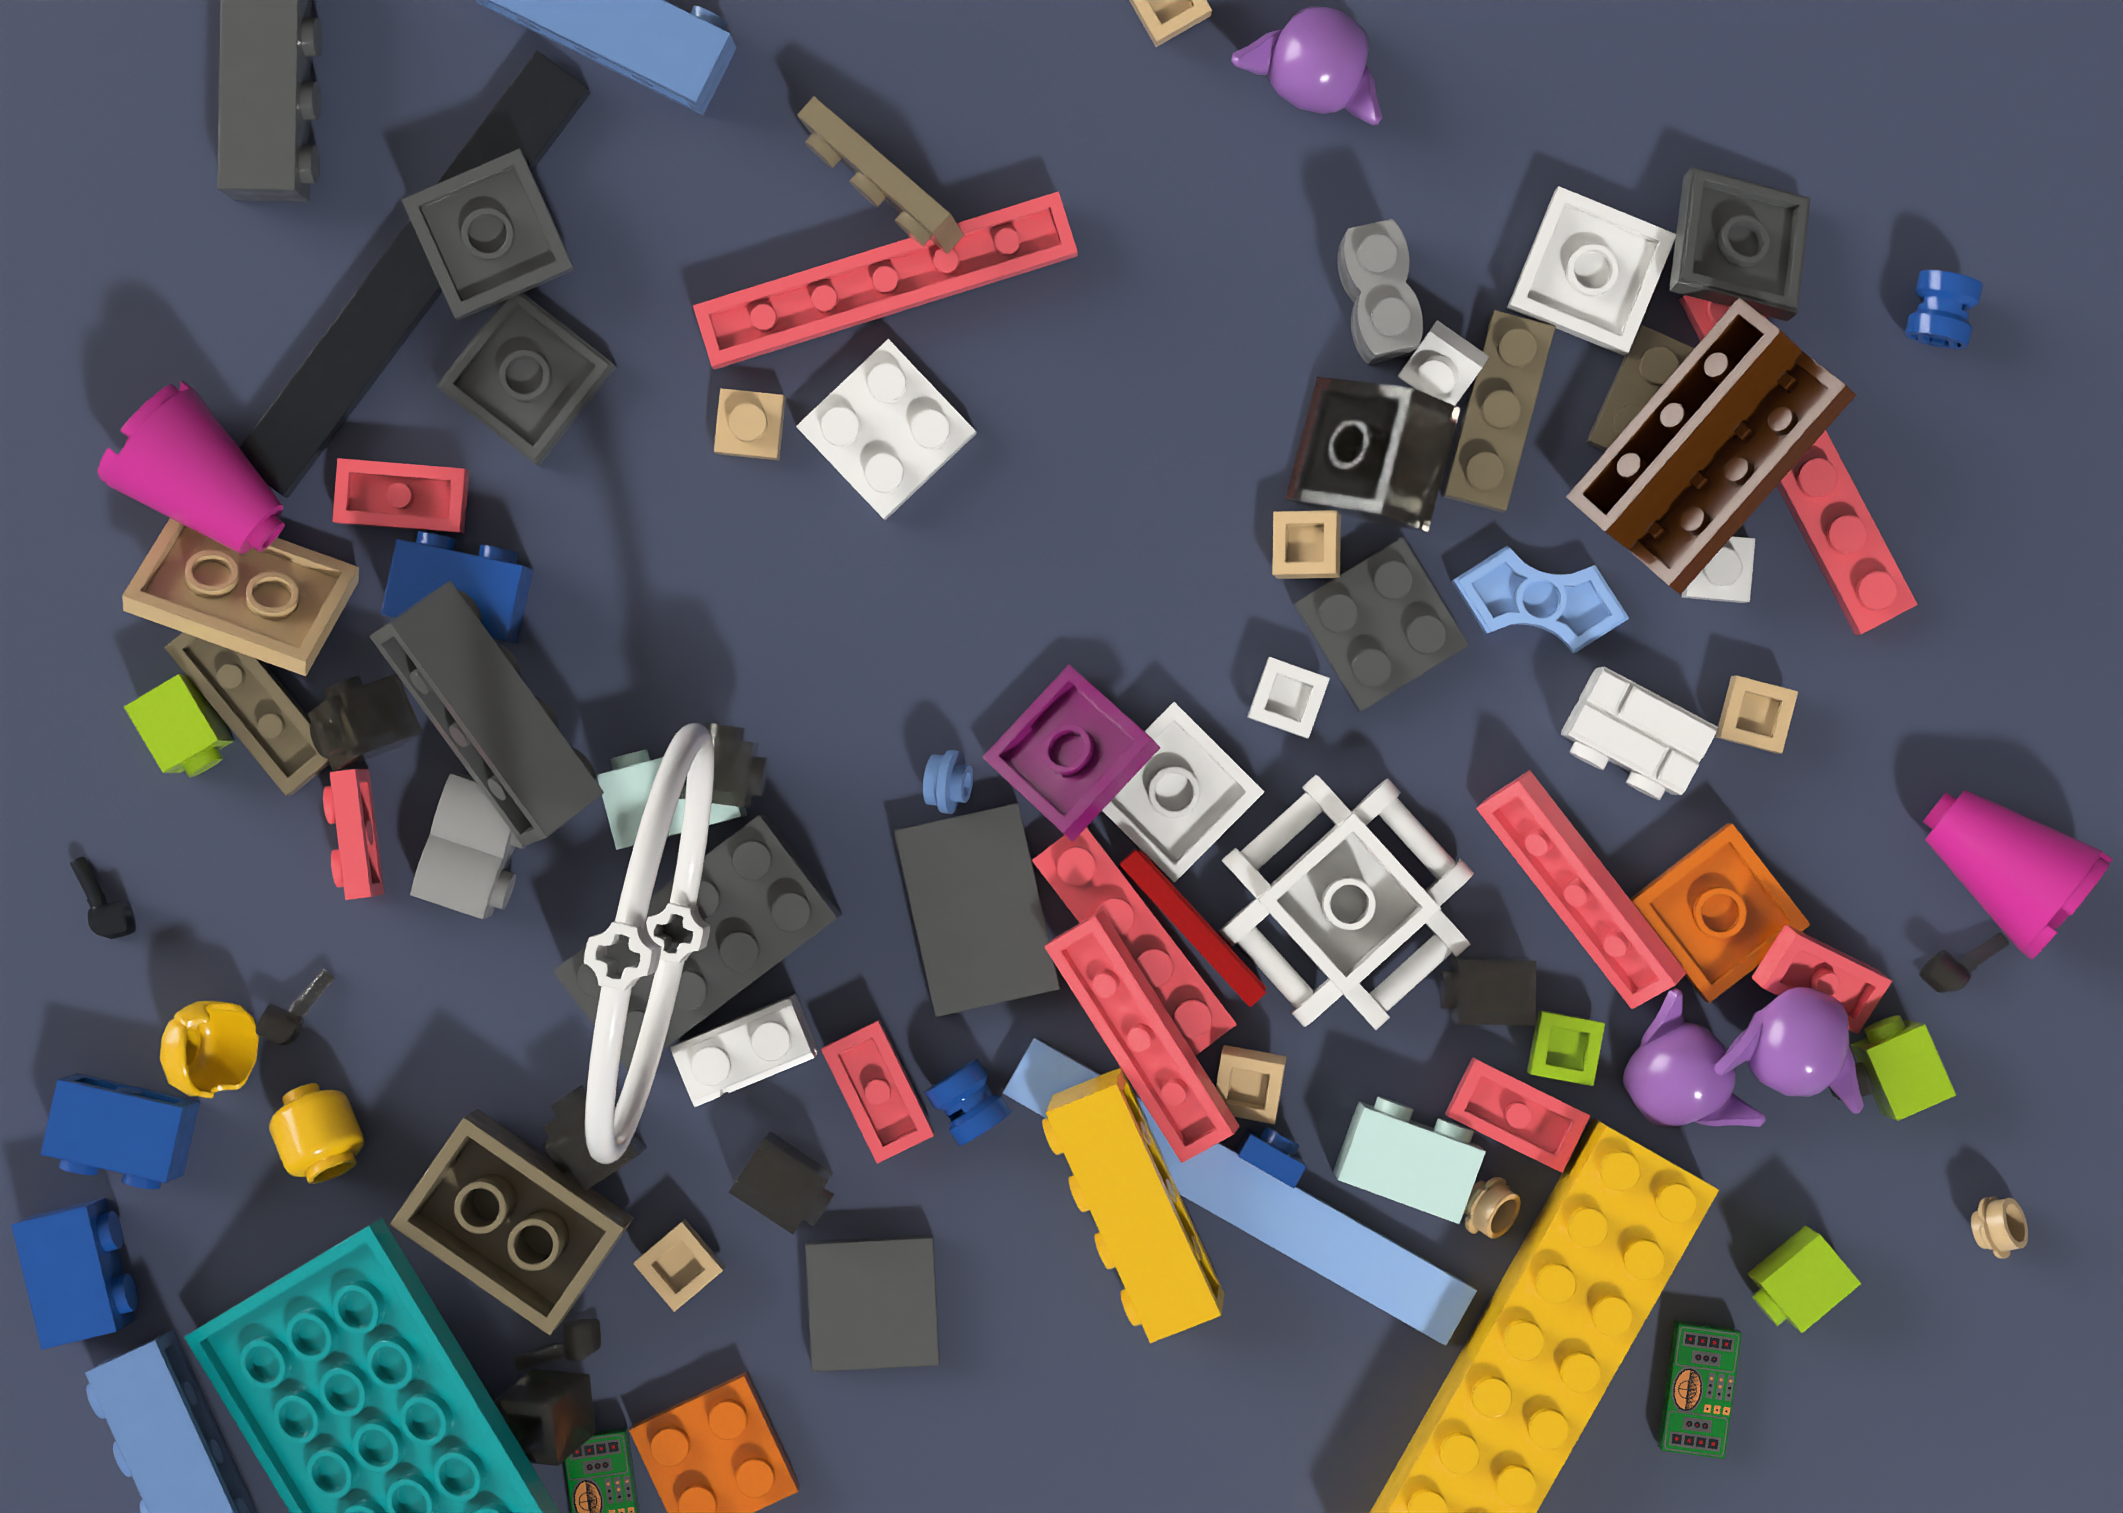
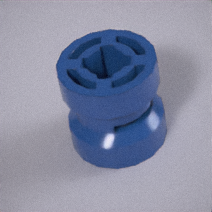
M1920 271L1915 293L1923 303H1919L1917 310L1909 315L1904 335L1913 341L1930 346L1966 349L1969 346L1973 329L1968 321L1969 313L1966 310H1970L1978 305L1983 283L1975 278L1949 271Z
M978 1058L956 1069L924 1092L934 1109L944 1111L951 1120L949 1132L958 1146H962L982 1135L1012 1113L1002 1095L992 1094L986 1084L988 1073Z

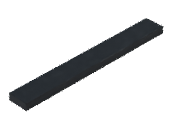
M536 50L438 183L519 148L523 152L532 172L591 92L587 87ZM409 220L240 446L241 451L266 484L284 497L288 498L442 293V289L411 220Z

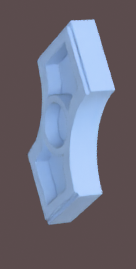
M1508 546L1503 547L1451 581L1484 634L1508 625L1535 626L1555 635L1572 653L1578 652L1629 619L1596 565L1573 574L1545 573L1525 564Z

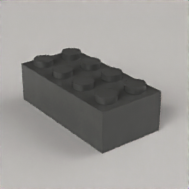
M767 814L758 815L704 857L696 905L698 906L701 918L711 925L709 939L705 948L693 951L687 960L684 961L663 1050L843 915ZM674 880L651 896L646 922L649 916L660 914L670 903ZM678 915L674 922L663 924L662 933L672 937L671 947L677 949L680 943L693 939V931L683 928V917ZM625 935L621 942L606 948V956L617 959V972L623 973L626 967L640 963V953L629 950L628 943L630 937ZM585 946L553 970V972L595 1027L602 986H598V979L593 969L584 963ZM655 972L648 976L640 977L631 989L620 1061L628 1071L641 1030Z

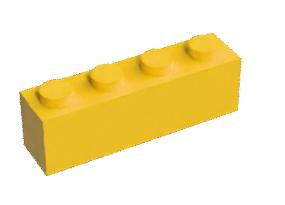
M1121 1067L1053 1094L1046 1110L1047 1118L1042 1120L1045 1136L1052 1151L1056 1155L1064 1153L1074 1174L1068 1178L1072 1196L1080 1211L1084 1213L1090 1210L1099 1229V1232L1095 1233L1094 1236L1098 1253L1108 1270L1116 1267L1125 1287L1120 1292L1121 1300L1131 1324L1134 1327L1142 1324L1149 1342L1153 1343L1221 1316L1225 1293L1130 1082Z

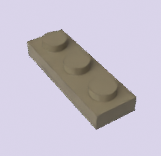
M815 96L797 114L811 134L805 141V144L832 169L839 161L855 174L849 182L875 207L878 208L884 200L900 213L894 221L920 246L923 247L929 240H932L948 254L964 236L952 215Z
M1496 310L1490 314L1481 351L1490 357L1472 382L1442 497L1501 513L1507 511L1556 326Z
M183 632L164 647L285 796H292L341 756L264 661Z

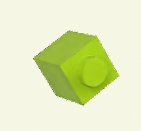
M185 674L174 676L124 706L162 773H182L185 771L189 778L199 775L222 761L223 757L219 750L235 741L221 716Z
M1900 1015L1891 1016L1866 1027L1864 1031L1867 1038L1851 1044L1881 1115L1899 1121L1956 1096L1928 1029L1923 1023L1909 1019L1903 1021Z
M1806 1225L1747 1273L1760 1289L1751 1297L1766 1316L1777 1327L1786 1320L1801 1333L1805 1332L1861 1285L1860 1281L1824 1238Z

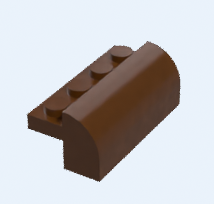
M1738 298L1566 498L1604 532L1634 554L1668 586L1681 595L1855 398L1856 394L1803 352L1778 327L1742 299Z

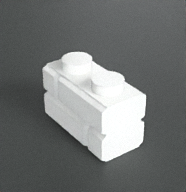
M1604 666L1593 671L1579 697L1578 703L1574 706L1561 731V736L1574 742L1569 753L1576 758L1601 770H1604L1606 764L1610 761L1630 772L1625 783L1652 798L1660 800L1665 791L1672 795H1682L1686 791L1718 727Z
M796 994L688 1037L670 1047L694 1107L714 1100L725 1092L731 1093L811 1060L819 1053L817 1043Z

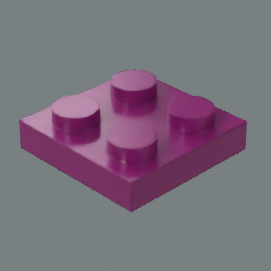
M1068 665L982 758L1073 842L1161 747L1073 667Z

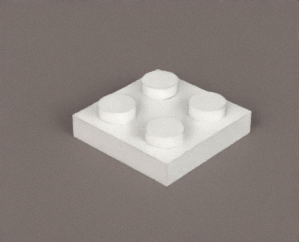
M1558 186L1554 191L1507 308L1542 323L1556 326L1555 328L1625 356L1630 351L1675 241L1676 234Z
M889 339L796 426L884 520L893 514L977 434L974 428Z
M1173 702L1144 731L1161 748L1102 811L1175 883L1264 791Z

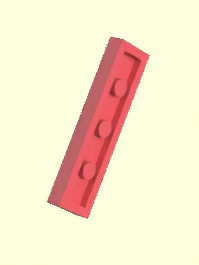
M1530 770L1487 797L1476 808L1631 1009L1670 989L1683 978L1687 972Z
M1087 827L1073 842L1064 835L1032 859L1033 863L1079 923L1101 910L1105 912L1195 1056L1237 1025Z
M1103 910L1055 937L1044 946L1181 1163L1235 1134L1240 1125Z

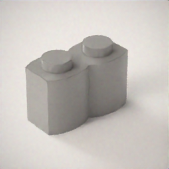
M1393 219L1348 228L1339 246L1337 263L1342 286L1354 302L1351 314V332L1355 347L1368 365L1411 356L1420 345L1422 339L1423 316L1414 291L1406 283L1410 259L1405 237Z
M460 772L450 773L435 812L431 832L422 852L410 895L480 919H486L492 916L495 907L502 910L506 908L516 881V874L508 871L511 856L515 847L524 849L526 846L523 847L472 776Z

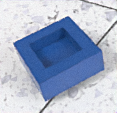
M1269 1126L1265 1127L1261 1135L1247 1127L1235 1148L1239 1158L1293 1189L1307 1167L1303 1159L1295 1155L1300 1145Z

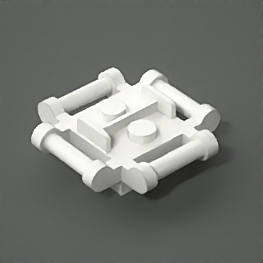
M1315 775L1302 787L1305 793L1242 851L1235 847L1221 860L1255 899L1232 917L1218 933L1230 946L1237 943L1295 1007L1291 1014L1303 1027L1313 1022L1339 997L1344 995L1365 1020L1377 1030L1390 1018L1386 1012L1451 953L1455 957L1459 956L1470 946L1469 941L1445 916L1440 906L1472 877L1474 872L1462 859L1454 861L1397 798L1401 792L1389 778L1381 782L1350 811L1326 783ZM1321 812H1324L1335 826L1277 879L1269 884L1258 870ZM1377 815L1384 820L1436 878L1426 890L1418 884L1366 826ZM1269 913L1328 977L1315 990L1306 983L1257 929L1256 925ZM1426 924L1434 935L1373 991L1368 993L1360 982Z

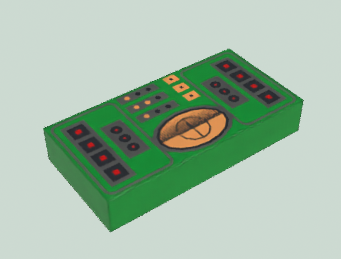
M1674 1320L1657 1445L1661 1451L1725 1459L1742 1332L1738 1329Z
M628 1427L565 1436L562 1440L572 1513H640Z

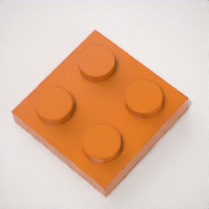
M1732 823L1725 824L1630 898L1687 972L1685 977L1702 999L1708 1003L1712 1002L1760 965L1785 924L1801 932L1811 925Z
M747 1371L639 1421L629 1429L667 1513H754L799 1491L800 1484Z

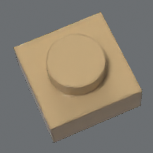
M1129 0L1155 47L1207 19L1212 13L1207 0Z
M720 388L714 452L720 455L779 461L786 397L781 394Z
M1337 510L1273 512L1272 575L1277 579L1340 578V513Z
M1737 675L1731 676L1715 738L1776 754L1783 753L1798 691Z
M1224 1045L1220 1058L1216 1089L1234 1117L1275 1124L1287 1056Z
M683 1219L633 1263L674 1312L718 1276L726 1267L686 1219Z

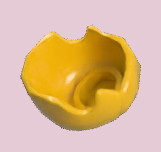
M213 1000L194 1002L175 1013L174 1019L168 1022L162 1035L160 1061L168 1084L188 1096L211 1099L214 1097L215 1092L240 1089L246 1083L257 1060L259 1035L254 1016L241 1005Z

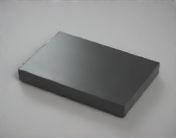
M1019 803L894 830L935 1017L1060 990L1054 961L1044 947L1050 941Z

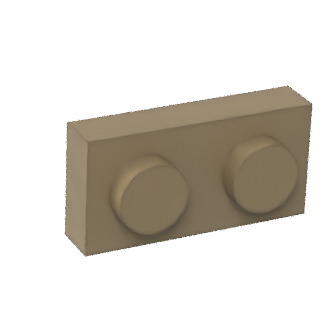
M1640 325L1629 353L1623 358L1586 440V444L1605 452L1695 348L1644 325Z

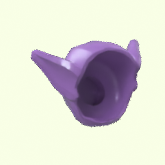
M1315 6L1304 8L1291 18L1284 29L1266 33L1257 41L1234 52L1231 62L1235 67L1247 70L1253 74L1267 75L1270 85L1277 95L1298 109L1319 114L1335 113L1345 109L1352 116L1371 125H1378L1383 118L1377 99L1375 80L1366 65L1369 52L1368 36L1362 26L1341 10Z
M1795 987L1787 990L1761 1011L1755 1012L1748 1028L1733 1041L1725 1055L1714 1064V1071L1719 1076H1723L1744 1061H1747L1750 1071L1759 1082L1785 1096L1811 1097L1830 1087L1852 1113H1860L1864 1107L1856 1075L1855 1061L1849 1046L1850 1037L1847 1012L1843 1004L1835 997L1813 988Z
M1677 988L1668 991L1660 1011L1642 1037L1640 1047L1631 1056L1623 1075L1624 1088L1644 1118L1652 1125L1663 1128L1678 1127L1691 1122L1708 1126L1741 1125L1760 1127L1766 1121L1763 1113L1732 1093L1736 1083L1735 1068L1723 1076H1719L1714 1071V1064L1727 1052L1724 1045L1709 1029L1695 1023L1685 1022L1682 991Z

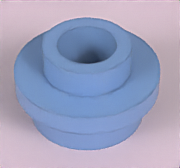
M947 750L944 755L932 754L924 772L923 797L927 805L938 806L941 813L953 814L960 802L966 803L970 798L973 786V769L971 765L964 763L961 751Z

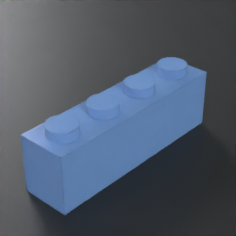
M475 0L477 4L701 115H704L737 49L731 34L725 31L728 23L724 19L699 6H693L691 12L688 13L668 3L669 0Z
M173 1329L113 1356L85 1372L89 1381L86 1387L89 1403L99 1418H106L116 1440L113 1443L115 1460L125 1476H132L142 1497L139 1504L140 1513H257Z

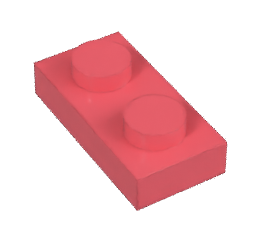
M337 458L332 522L346 525L464 534L470 471L463 468Z
M369 769L329 772L331 786L324 787L323 805L328 823L336 824L339 849L332 850L331 869L334 883L337 888L344 887L345 900L384 895Z
M1785 924L1752 976V979L1763 989L1777 996L1795 987H1806L1835 997L1843 1004L1847 1012L1848 1030L1859 1034L1892 983V980L1880 970Z
M880 1019L821 1048L877 1164L935 1136V1131Z
M1472 1057L1445 1112L1446 1116L1563 1173L1590 1118L1589 1114Z

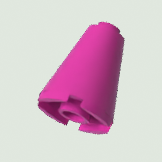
M185 381L180 382L179 390L170 384L147 400L121 428L120 431L128 439L120 453L116 454L108 447L102 456L97 472L99 479L109 487L239 554H244L252 548L259 553L264 551L275 541L285 526V523L279 519L284 508L282 503L197 391Z
M1964 790L1957 799L1946 792L1922 821L1932 829L1925 839L1928 845L2018 950L2031 960L2057 934V931L2054 929H2057L2069 915L2072 916L2110 866L2109 863L2113 860L2103 850L1967 790Z

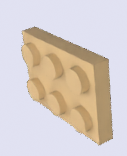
M170 518L123 593V611L306 676L358 584L359 567L280 538H276L267 549L260 553L252 548L244 554H239Z

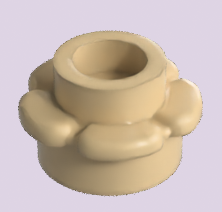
M1494 1177L1487 1182L1479 1181L1475 1183L1464 1210V1214L1467 1215L1465 1218L1466 1229L1472 1234L1480 1231L1491 1239L1502 1236L1517 1218L1521 1205L1520 1197L1510 1190V1187L1506 1185V1180L1501 1177Z
M1995 1196L1981 1199L1978 1211H1975L1971 1217L1972 1233L1977 1244L1982 1249L1993 1250V1254L2000 1259L2008 1258L2011 1250L2024 1248L2028 1241V1227L2025 1215L2018 1202L2010 1197L2000 1200Z

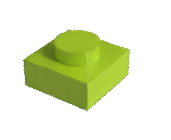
M1538 1010L1527 1073L1594 1086L1605 1023Z

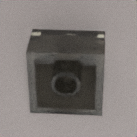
M1317 376L1285 499L1323 510H1337L1342 515L1381 525L1428 532L1460 408L1415 388Z

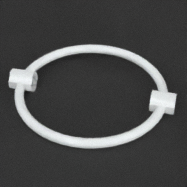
M698 723L683 726L669 744L655 777L641 819L616 919L604 933L589 937L586 945L584 963L593 969L598 979V986L602 987L589 1063L585 1108V1136L590 1155L594 1160L602 1164H609L618 1160L631 1142L648 1099L661 1057L684 961L687 960L693 951L705 948L709 939L711 925L701 918L696 903L710 822L714 781V747L710 732ZM687 777L682 832L670 903L660 914L649 916L646 922L662 853ZM678 915L683 917V928L693 931V939L680 943L678 948L674 949L671 947L672 937L662 933L663 924L674 922ZM625 935L630 937L628 943L629 950L640 953V963L628 966L624 969L623 973L617 972V959L606 956V948L621 942ZM655 972L636 1048L615 1108L619 1062L631 989L640 977L648 976Z

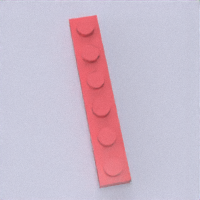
M1059 191L957 223L964 236L948 254L932 240H929L922 247L912 238H907L693 305L712 368L715 370L1077 257L1078 251Z
M1687 295L1679 299L1700 342L1730 308L1726 305ZM1825 430L1780 481L1777 488L1854 634L1861 635L1918 604Z

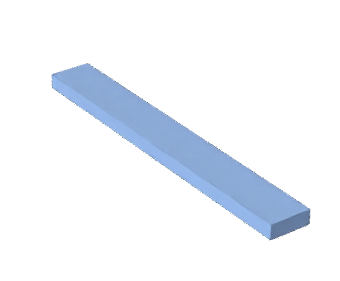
M1034 1036L1003 1090V1094L1047 1118L1046 1110L1053 1094L1102 1074ZM1135 1094L1180 1195L1439 1343L1447 1345L1477 1292L1474 1286L1302 1188L1295 1186L1293 1189L1239 1158L1235 1150L1221 1142L1181 1163L1141 1098Z

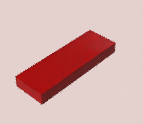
M1134 848L1119 862V865L1249 1007H1252L1267 993L1265 991L1267 987L1140 849L1136 850Z

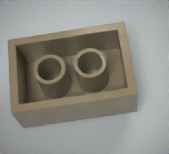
M477 1109L461 1120L390 1225L542 1331L551 1335L565 1319L634 1217Z

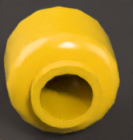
M317 1083L306 1084L286 1093L282 1097L284 1106L272 1116L269 1130L287 1172L295 1177H306L309 1184H316L341 1176L355 1167L357 1164L355 1156L361 1151L365 1141L347 1096L338 1090L321 1091Z

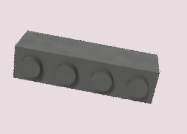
M221 0L217 189L234 201L310 202V184H317L319 181L320 157L317 146L311 145V120H318L320 117L321 93L318 82L312 81V57H319L321 54L322 29L319 18L313 17V0Z
M450 580L423 597L369 637L524 847L550 836L604 792L595 781L596 772L591 762L582 752L572 749L557 728L558 719L552 708L543 699L534 696L520 677V667L513 654L503 645L496 644L481 623V612L474 600L465 592L457 590Z

